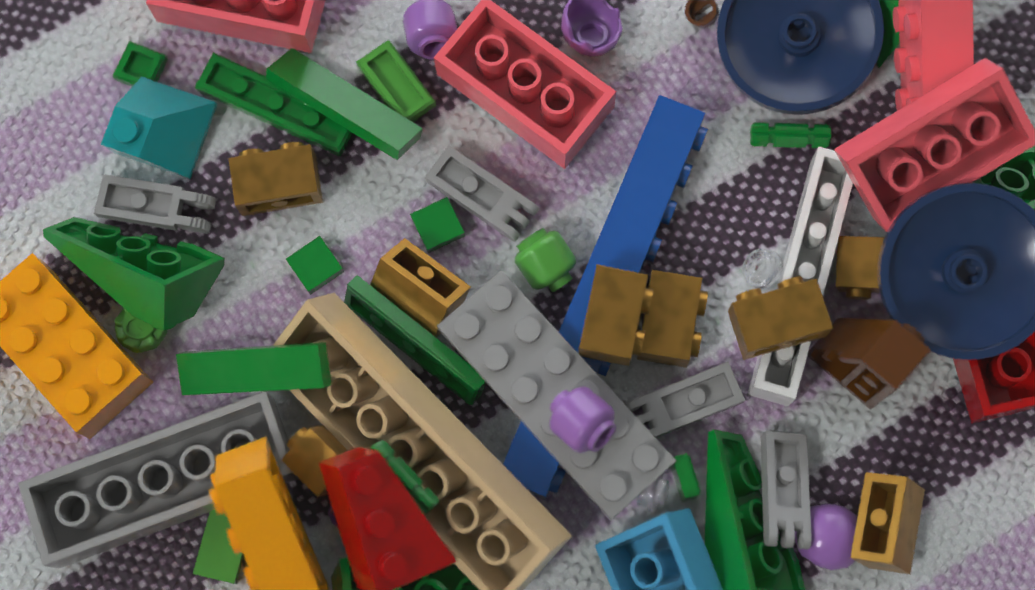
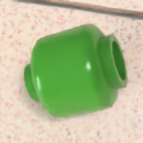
M541 228L516 245L519 252L515 256V264L533 289L540 290L548 286L554 292L573 279L569 271L576 265V257L558 231L546 232L544 228Z

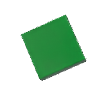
M129 41L112 77L116 81L131 87L141 77L158 82L168 58L162 53Z
M448 197L410 214L428 253L465 237V232Z
M320 236L286 258V261L310 295L345 272Z
M684 453L674 456L676 462L671 466L682 503L696 499L700 495L701 490L690 455Z

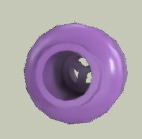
M418 0L410 5L403 15V27L407 45L413 53L425 59L433 60L434 56L458 29L453 9L450 4L443 0Z
M578 387L571 392L563 390L554 398L550 405V411L553 412L550 418L551 431L578 453H585L590 450L592 452L599 451L610 441L615 433L616 424L613 423L615 419L614 409L587 387Z

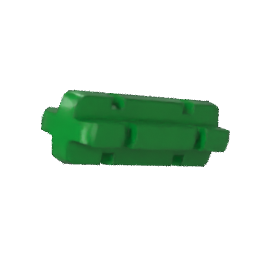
M754 122L750 128V144L756 147H767L768 143H772L773 147L806 148V145L811 144L812 148H827L831 143V127L828 124H814L813 127H808V124L775 123L774 126H769V123Z
M381 440L370 447V449L377 450L382 454L423 514L427 515L438 504V497L428 487L425 490L423 489L422 485L424 482L400 456L397 459L393 456L395 451L386 441Z

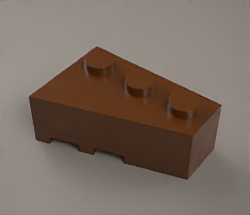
M837 318L832 324L833 329L826 337L820 338L808 351L807 356L871 410L898 389L931 349L924 344L925 339L922 334L909 324L901 325L896 320Z

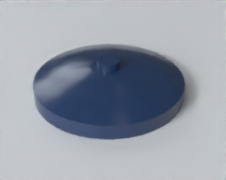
M724 0L717 25V42L720 57L725 71L733 84L754 103L775 112L792 115L822 112L841 104L854 95L866 83L876 67L884 35V22L879 0Z
M972 183L941 187L914 200L893 221L884 237L879 252L877 266L878 287L884 307L890 318L896 320L901 325L909 324L922 334L925 339L924 344L931 349V352L948 358L962 360L984 359L1004 353L1025 341L1035 331V210L1022 199L1008 191L990 185Z

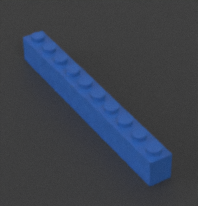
M662 95L658 96L559 330L562 337L578 354L596 265L641 273L646 260L654 262L662 243V239L657 238L656 234L661 223L670 224L678 202L671 200L676 186L685 187L693 165L686 163L691 150L699 152L707 135L708 129L702 127L705 112ZM582 357L597 375L600 374L606 377L611 366L610 362ZM520 422L503 465L533 496L546 501L549 491L555 494L558 493L566 471L560 468V464L527 427Z

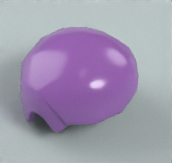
M569 0L563 10L561 32L565 41L583 56H603L616 47L622 35L620 10L610 6L606 0Z
M826 503L811 506L810 549L798 548L799 553L820 568L829 569L830 571L849 568L856 562L850 556L858 516L848 508L837 504ZM795 532L796 544H797V532Z

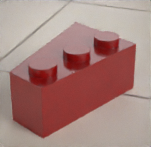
M357 447L318 462L358 589L394 590L457 562L379 451Z

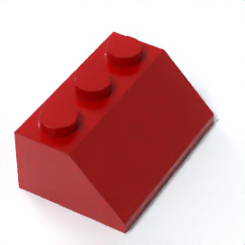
M1035 331L1016 347L993 357L975 360L953 358L971 424L1035 408Z

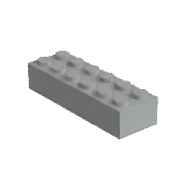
M264 391L19 482L18 486L43 566L59 569L215 510L209 490L214 488L211 473L215 472L216 455L263 437H267L285 483L299 479L281 461L290 449L286 446L289 440L274 398Z

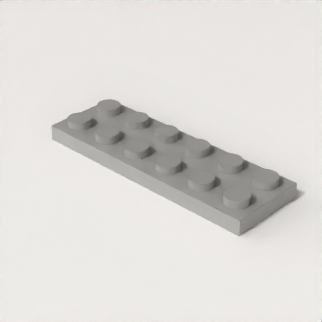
M502 270L437 325L438 330L610 521L676 462L674 457ZM578 387H587L614 409L615 419L613 423L616 424L615 433L610 441L599 451L592 452L590 450L585 453H578L551 431L550 418L553 412L550 411V405L554 398L563 390L571 392Z

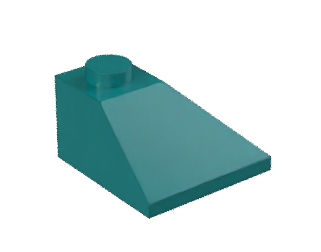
M141 77L115 105L101 145L115 154L191 179L218 103Z

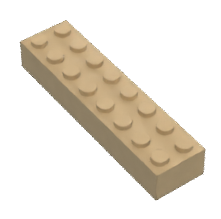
M335 293L307 299L273 346L326 342L332 385L326 388L290 391L348 451L357 447L370 449L371 446L381 440L389 444L395 451L393 456L396 459L400 456L424 482L422 485L423 489L425 490L428 487L438 497V504L425 517L457 562L454 564L479 590H524L570 540L572 535Z

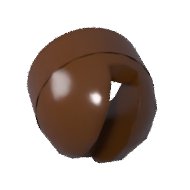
M688 0L685 6V15L688 21L695 27L707 28L712 26L718 19L719 7L715 0ZM712 6L713 10L698 21L695 19L696 16Z

